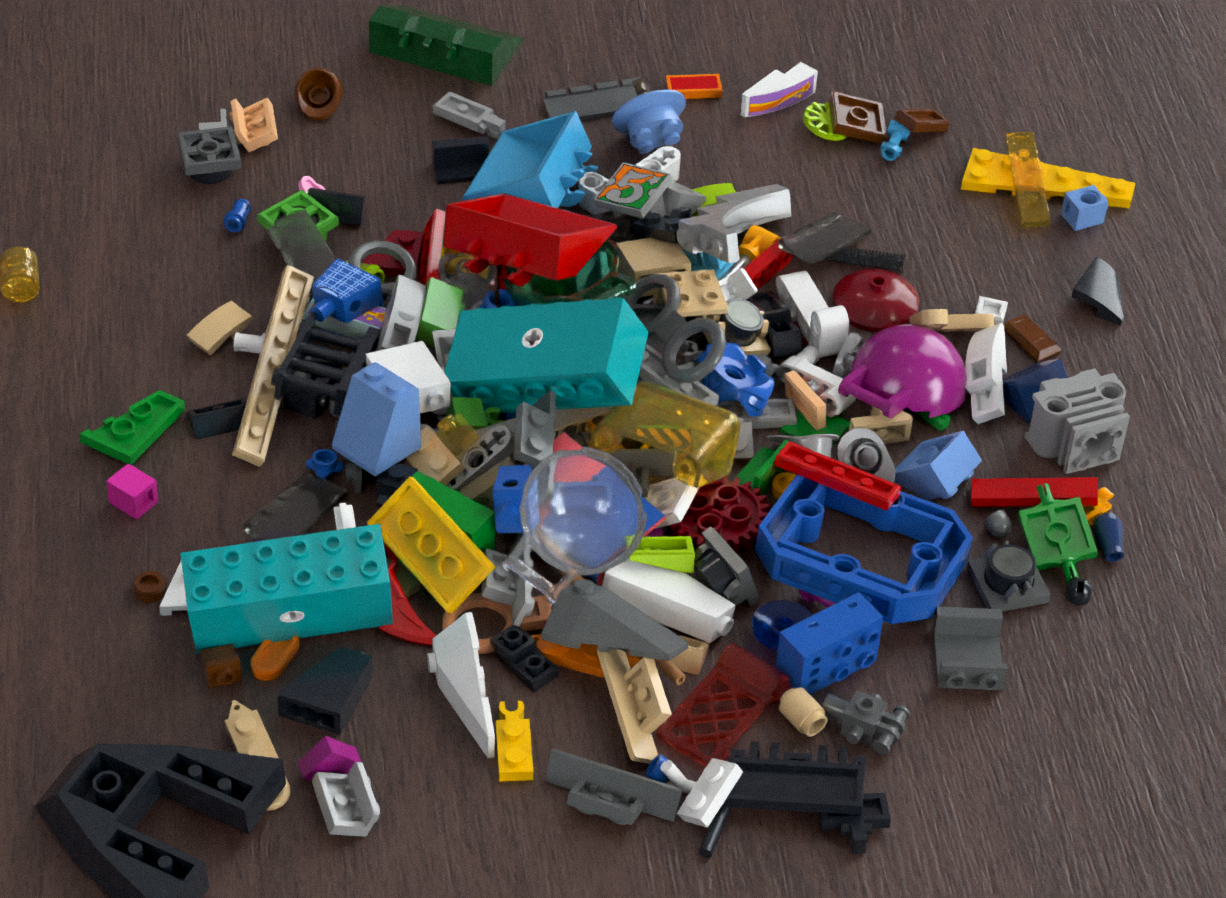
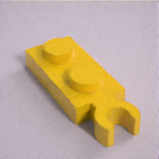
M505 701L499 703L500 720H496L495 728L499 782L533 780L530 720L523 719V701H518V709L515 711L506 710Z

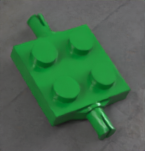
M1045 483L1044 488L1041 484L1036 487L1041 503L1033 508L1018 511V518L1028 549L1035 557L1038 571L1052 567H1062L1066 582L1069 583L1072 579L1079 577L1075 564L1078 561L1097 557L1098 551L1080 497L1054 500L1049 484Z

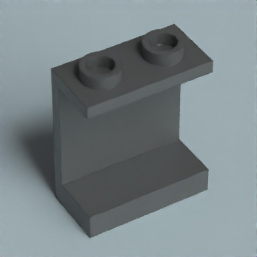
M937 606L933 624L937 687L1003 690L1008 667L1007 664H1002L999 634L1003 620L1002 609Z

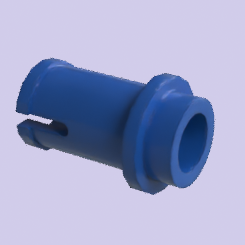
M237 199L232 210L226 213L224 224L230 232H239L245 228L246 218L252 210V205H248V200Z

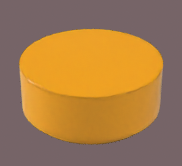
M783 472L773 478L772 494L775 498L779 499L796 474Z

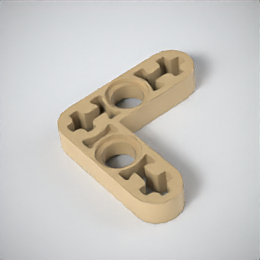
M929 309L910 316V324L925 326L936 332L980 331L994 326V314L948 315L947 309Z

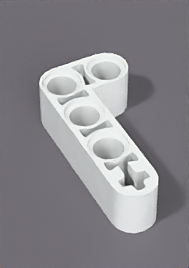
M665 146L657 149L636 165L670 173L672 181L676 182L679 179L681 154L676 148ZM585 173L579 179V191L585 192L579 205L609 223L619 222L627 217V214L596 207L594 199L609 179L598 173Z
M805 270L777 276L776 291L778 297L790 309L792 321L796 319L809 343L808 346H813L818 350L819 358L839 354L843 343L848 337L849 318L844 306L828 307L810 275Z

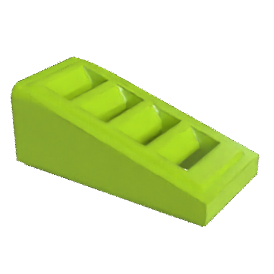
M690 536L627 538L630 561L683 573H694L695 552Z

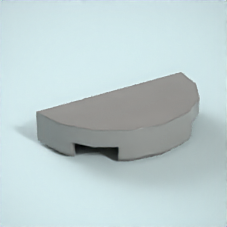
M855 332L849 334L838 354L832 374L842 379L845 378L856 353L865 343L864 337L859 336Z

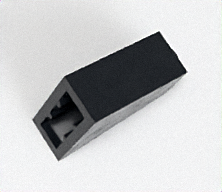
M345 647L338 648L280 689L277 694L279 716L341 735L373 678L372 656L358 650H351Z

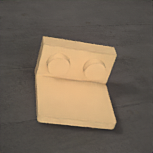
M714 270L657 273L671 277L679 286L681 302L677 312L682 317L728 313V305ZM654 288L652 298L654 304H666L667 291L665 288Z

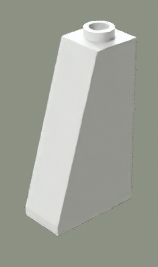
M630 558L605 572L602 587L608 588L658 623L708 643L713 642L721 635H727L733 627L734 620L732 617L736 605L686 573L630 561Z

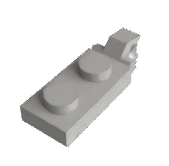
M448 92L433 105V114L482 134L486 132L489 137L499 139L502 132L505 131L506 121L493 114V109L455 93Z

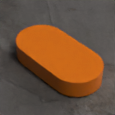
M294 636L292 640L279 642L264 640L251 658L252 674L257 679L264 681L274 680L281 676L299 650V637Z

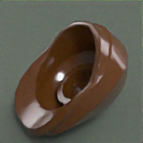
M313 68L301 75L295 86L294 94L301 112L307 118L322 120L330 117L335 112L341 101L343 89L340 79L334 73L324 68Z

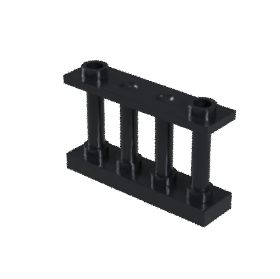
M311 312L306 322L301 321L297 338L281 367L274 369L271 379V385L275 386L274 399L280 400L287 386L331 397L330 400L335 402L333 414L340 416L351 377L366 367V354L375 352L381 329L369 327L364 337L359 336L356 339L315 328L317 313ZM316 340L355 350V352L347 354L311 344V342ZM304 355L342 364L347 366V368L343 367L341 370L302 360ZM295 371H300L339 381V384L330 385L295 376L294 373Z

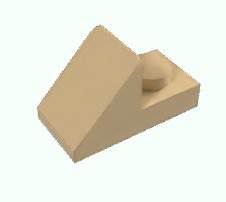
M872 406L871 416L851 418L849 430L868 428L877 433L884 444L904 442L910 440L913 418L910 414L901 411L890 419L884 416L881 410Z

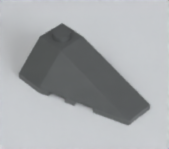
M585 579L575 581L574 584L560 592L541 633V639L569 648L579 649L581 643L598 645L599 652L609 653L611 649H628V653L631 656L668 661L688 649L687 641L608 588L596 585L592 581Z

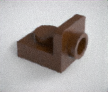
M233 643L200 650L201 662L209 688L242 681L241 663L239 656L235 653Z

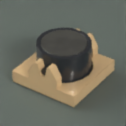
M741 298L728 299L726 301L728 305L727 314L695 316L696 319L709 318L720 324L726 336V343H736L747 357L751 354L755 356L765 354L768 356L771 351L765 339L768 333L769 321L764 320L763 311H760L747 300ZM703 332L709 344H712L711 334Z

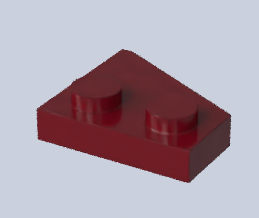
M394 230L384 241L400 245L409 252L416 263V272L418 273L423 232ZM371 254L362 262L378 265L383 270L385 276L397 277L398 275H404V268L401 263L387 254Z

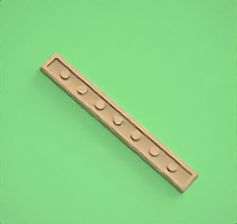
M290 265L284 268L232 453L233 456L258 467H261L265 461L281 398L280 400L274 399L275 386L271 385L272 375L275 368L281 367L297 338L298 328L304 316L314 278Z

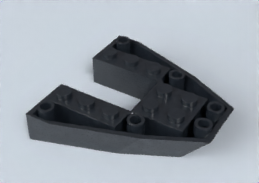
M96 744L76 755L35 807L71 858L111 898H202L210 887L205 862L134 830L160 795H163L246 834H250L285 787L286 778L283 759L180 745Z

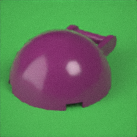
M903 324L879 331L861 346L853 359L849 375L843 378L839 385L838 393L845 397L851 395L881 410L882 414L890 419L906 407L913 412L929 411L928 417L931 418L948 414L964 402L967 394V389L965 388L967 376L960 354L946 337L925 326Z

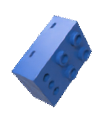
M858 592L781 631L775 668L776 678L788 690L802 687L811 695L836 681L844 680L849 674L861 668L871 666L877 660L883 616Z

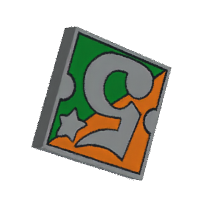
M623 162L595 197L594 202L596 207L644 218L670 185L672 178L670 173Z

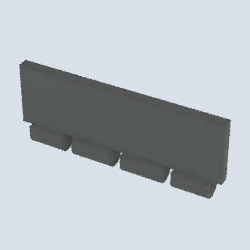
M640 78L620 80V87H618L616 80L594 84L595 91H592L591 85L570 87L568 89L569 95H566L565 89L545 91L546 99H543V105L549 118L573 111L577 112L580 120L612 116L623 104L638 96L632 81ZM644 83L647 89V93L650 92L647 83Z

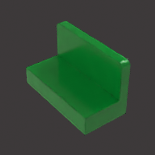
M785 440L776 451L763 446L736 476V478H740V485L751 482V490L760 488V496L765 495L772 487L773 478L786 471L775 466L774 462L776 455L789 441Z

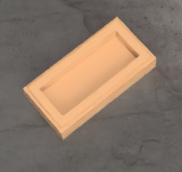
M795 370L785 373V397L793 398L794 407L801 412L814 429L819 430L826 427V404Z

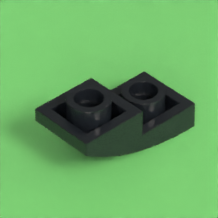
M512 625L490 638V644L502 661L532 692H535L559 676L558 666L537 650L536 640L521 627Z

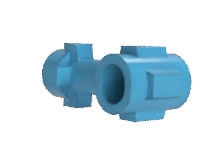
M891 119L887 129V135L891 137L889 142L883 141L880 148L882 150V157L888 161L895 160L897 156L900 157L902 147H899L900 141L907 142L911 132L898 121Z

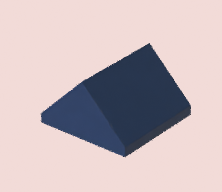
M1061 358L1035 363L1002 379L1004 401L1029 424H1031L1035 404L1032 396L1033 393L1039 392L1041 382L1054 378H1068Z

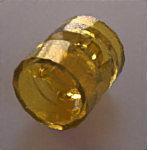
M21 246L12 247L4 251L0 257L2 294L5 298L14 302H27L33 299L40 290L37 255L29 248Z

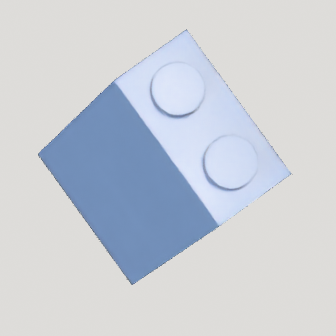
M374 362L351 377L332 442V449L373 476H377L421 448L419 388L379 363Z

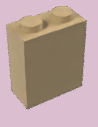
M653 238L616 243L618 270L629 288L640 279L652 274L691 271V262L678 243L674 244ZM654 288L648 290L640 297L653 295Z

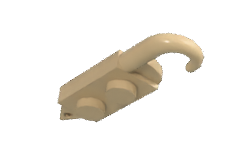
M233 700L229 718L225 720V727L236 753L278 758L257 709L252 711L236 700ZM287 778L285 787L267 811L276 810L288 801L291 791Z

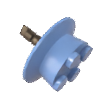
M642 78L632 81L638 96L623 104L615 112L612 118L614 129L619 133L629 134L631 145L637 148L640 154L649 153L656 147L678 143L683 130V123L679 115L686 106L684 95L675 90H656L647 93Z

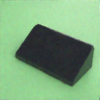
M241 398L188 410L186 414L194 436L197 439L239 430L247 400Z

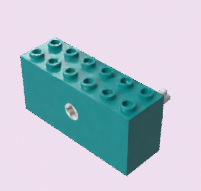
M617 297L605 300H582L579 302H555L553 304H528L527 306H502L500 308L463 310L460 312L444 373L450 381V393L453 397L481 398L484 412L490 407L500 408V413L516 412V408L521 403L525 402L533 406L549 390L556 393L555 405L557 410L632 405L634 394L639 393L640 388L637 386V380L649 332L625 299Z
M340 503L339 507L333 508L336 530L180 553L187 612L196 653L199 654L200 650L232 643L234 648L259 645L264 640L279 642L292 640L294 636L305 638L393 624L390 580L381 524L356 527L353 506Z

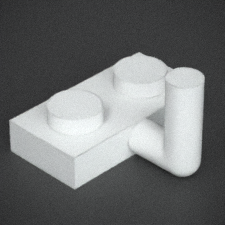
M715 758L711 759L697 782L688 780L671 760L663 762L660 767L661 771L676 787L683 789L682 792L688 794L677 814L685 822L707 828L743 773L737 764Z

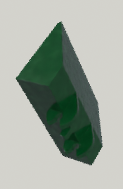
M380 5L369 19V53L490 86L497 80L523 41V37L404 5Z

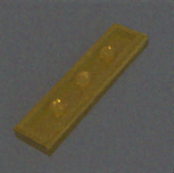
M1034 131L1006 133L1005 141L1021 227L1049 226L1050 214Z

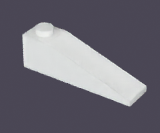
M468 612L432 639L433 653H427L429 673L436 674L438 687L487 758H494L495 733L488 696L485 697L483 666L480 667L479 641L473 614Z

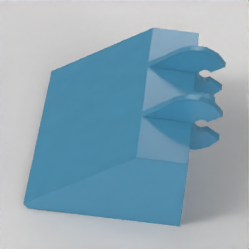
M573 111L503 131L462 200L466 201L505 193L555 208L577 205L582 200L585 192L579 190L572 192L569 190V187H573L585 173H596L598 170V166L583 165V162H587L593 153L589 152L592 145L577 112Z

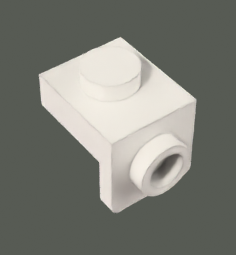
M740 268L730 276L718 281L726 301L731 298L747 300L757 293V288L744 268Z

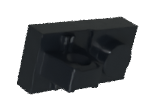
M316 188L308 189L307 194L336 215L340 223L363 224L366 196Z

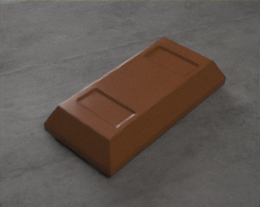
M1026 314L1003 324L1004 331L1037 362L1061 352L1059 346Z

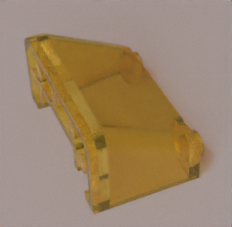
M641 382L636 384L632 405L613 406L594 427L588 448L600 453L609 454L620 447L622 439L630 442L635 440L674 454L673 472L675 477L684 484L699 488L731 473L741 424L739 418L729 410L650 382Z

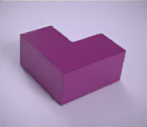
M325 736L297 763L303 779L312 782L317 772L331 773L334 771L339 774H348L354 763L361 762L356 747Z

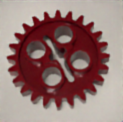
M712 475L710 482H706L703 479L682 521L668 526L671 528L672 536H690L693 548L697 547V549L705 543L702 532L712 527L738 555L739 547L742 546L750 550L751 541L756 543L759 525L770 512V505L767 504L766 495L760 496V488L751 490V482L740 485L739 477L734 479L733 482H729L727 475L721 481H717L716 477Z

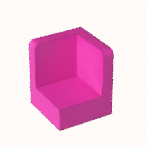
M126 464L106 480L109 503L136 520L158 503L156 480L131 464Z

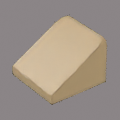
M680 635L679 637L688 642V649L670 661L680 671L697 675L701 671L710 644Z

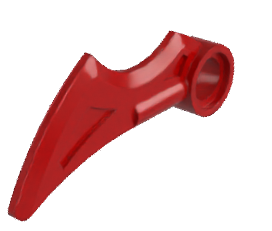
M384 544L385 555L391 561L387 567L390 580L393 624L380 626L379 629L404 641L432 646V639L437 635L425 625L411 607L395 575L398 569V557Z

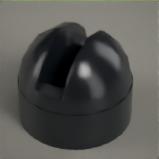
M1079 577L1072 579L1067 585L1065 593L1067 600L1075 605L1089 603L1092 596L1091 583L1087 579ZM1077 589L1083 590V593H1077Z

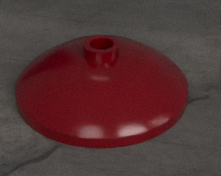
M862 269L844 276L836 284L832 297L833 306L843 305L846 309L850 325L872 332H879L892 326L909 324L910 316L918 313L920 303L919 295L910 282L894 272L883 269Z

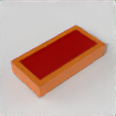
M719 74L666 75L667 90L678 91L684 95L685 99L722 98L723 90Z

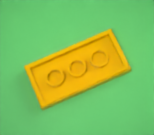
M409 476L367 521L368 525L381 524L383 542L447 613L452 614L496 568L413 477Z

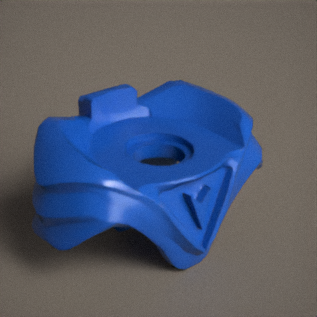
M726 343L721 361L711 373L702 379V384L719 396L717 405L725 401L740 402L751 417L763 414V408L767 405L775 383L773 378L764 373L767 366L754 354L747 357L736 343ZM712 344L707 345V349L700 353L699 357L694 361L700 364L709 354Z

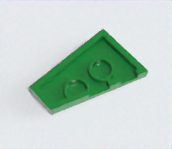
M158 390L129 406L127 413L116 419L111 416L103 420V426L91 431L87 429L79 434L80 443L132 465L185 411V401Z

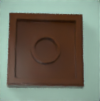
M831 92L829 106L833 133L879 144L886 141L887 133L882 103L839 92Z

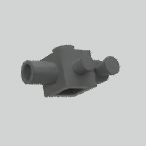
M858 690L850 702L828 694L822 706L825 714L842 720L840 734L846 736L848 742L851 744L860 742L870 747L873 745L875 751L882 755L888 754L891 744L897 743L900 734L905 729L904 721L910 716V711L902 705H897L893 710V714L886 712L888 702L883 701L878 694L872 693L868 695Z

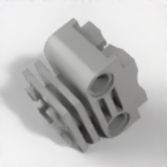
M1095 368L1082 371L1070 378H1054L1042 381L1039 392L1033 393L1032 396L1035 404L1029 432H1025L1024 437L1039 456L1045 458L1058 457L1057 462L1060 466L1064 465L1063 471L1065 474L1118 461L1121 457L1130 419L1128 413H1123L1126 389L1115 373L1100 376Z

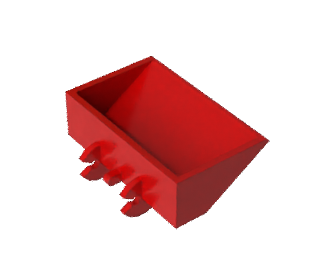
M501 193L447 204L443 247L474 256V259H469L464 267L467 271L475 274L483 272L490 264L495 266L503 264L516 268L517 271L515 273L512 272L507 277V280L510 284L519 287L527 284L535 274L553 280L576 276L616 230L617 225Z

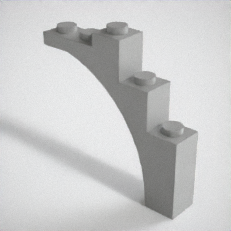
M774 184L716 196L717 204L697 208L698 216L678 220L677 241L682 249L692 254L705 252L727 263L738 262L737 234L755 224L760 225L791 217L790 191L786 187Z

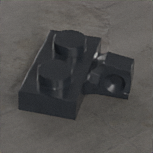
M684 207L672 210L670 216L664 215V217H661L659 213H648L644 218L632 223L633 234L676 244L678 243V220L691 218V209Z
M865 793L862 815L818 812L821 831L840 830L841 836H849L852 854L866 853L867 835H872L874 828H890L891 817L886 793Z

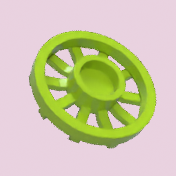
M813 102L805 109L803 122L815 135L832 141H840L849 137L833 134L828 102L825 104Z

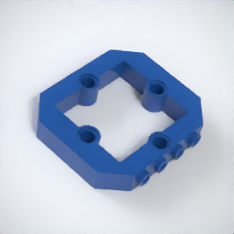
M796 475L759 525L755 552L772 579L834 603H838L860 592L883 616L884 622L896 624L934 617L937 606H941L967 564L973 537L954 510L901 491L900 496L886 511ZM823 506L870 522L878 530L894 531L922 541L912 546L906 577L909 581L906 585L860 568V562L851 555L837 554L830 557L798 545L797 542L811 543L819 539L825 511Z

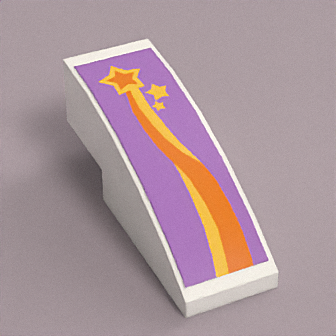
M802 62L785 74L774 70L742 94L740 115L751 117L771 113L806 99L816 91L818 71Z

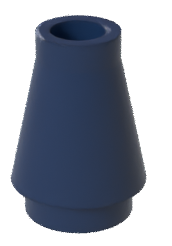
M1113 513L1097 516L1093 521L1092 532L1105 555V559L1109 562L1121 560L1124 557L1123 522Z

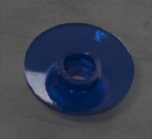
M771 601L760 606L755 611L751 627L754 636L761 644L778 651L780 632L813 614L803 605L793 601Z

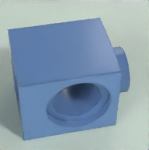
M1095 185L1065 193L1061 215L1075 231L1104 223L1108 201Z

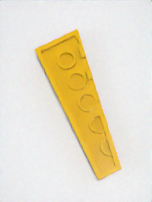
M973 148L962 180L961 189L996 193V189L1012 191L1014 196H1023L1024 192L1040 194L1041 199H1050V197L1054 196L1064 197L1066 192L1095 185L1101 194L1107 198L1108 206L1129 208L1135 183L1096 173L1078 171L1068 167L1046 164L1041 161H1032L1013 155H1004L985 149Z

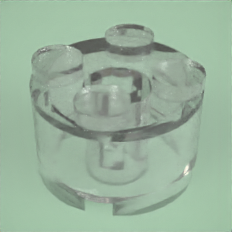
M451 251L445 254L439 262L438 280L464 290L461 303L465 304L464 310H474L482 305L483 299L489 291H493L495 301L497 296V266L490 264L483 272L475 274L467 271L464 267L469 259H474V256L462 252L452 255Z

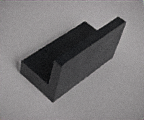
M487 136L432 141V165L437 183L473 181L489 155Z

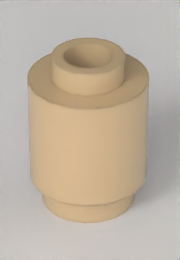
M791 688L782 695L779 711L800 733L812 737L823 730L828 721V718L825 716V710L804 688Z

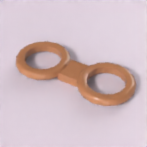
M567 580L555 583L542 596L531 597L535 599L532 613L529 617L525 616L519 627L524 631L543 629L560 592L572 584ZM471 593L452 614L445 611L442 617V629L444 630L466 610L475 607H486L496 610L503 616L506 621L503 629L505 630L512 626V606L501 602H493L483 597L482 593ZM490 638L478 639L480 647L478 654L495 652L490 644Z

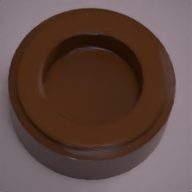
M146 571L137 575L133 581L135 597L146 603L162 599L167 590L164 576L155 571Z

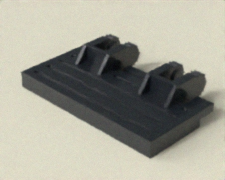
M751 741L749 758H745V750L730 749L728 762L737 764L743 773L724 801V806L862 815L867 757L852 756V762L847 763L848 747L840 746L838 763L827 762V745H819L817 762L813 761V754L784 752L783 760H781L780 743L772 742L770 747V759L759 758L760 746L759 742Z

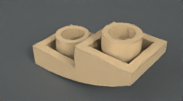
M230 301L200 321L187 334V337L211 356L228 337L234 340L236 332L241 333L254 318L233 301Z

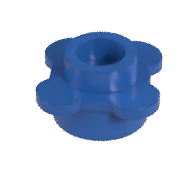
M320 449L313 453L312 459L306 461V467L314 470L318 478L324 479L331 476L334 472L342 471L343 463L337 461V454L334 451Z

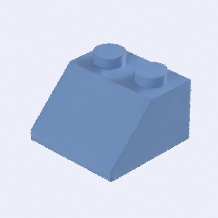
M959 431L922 441L895 468L894 482L927 500L939 497L947 499L958 491L957 486L961 482L974 475L973 470L982 460L965 432Z

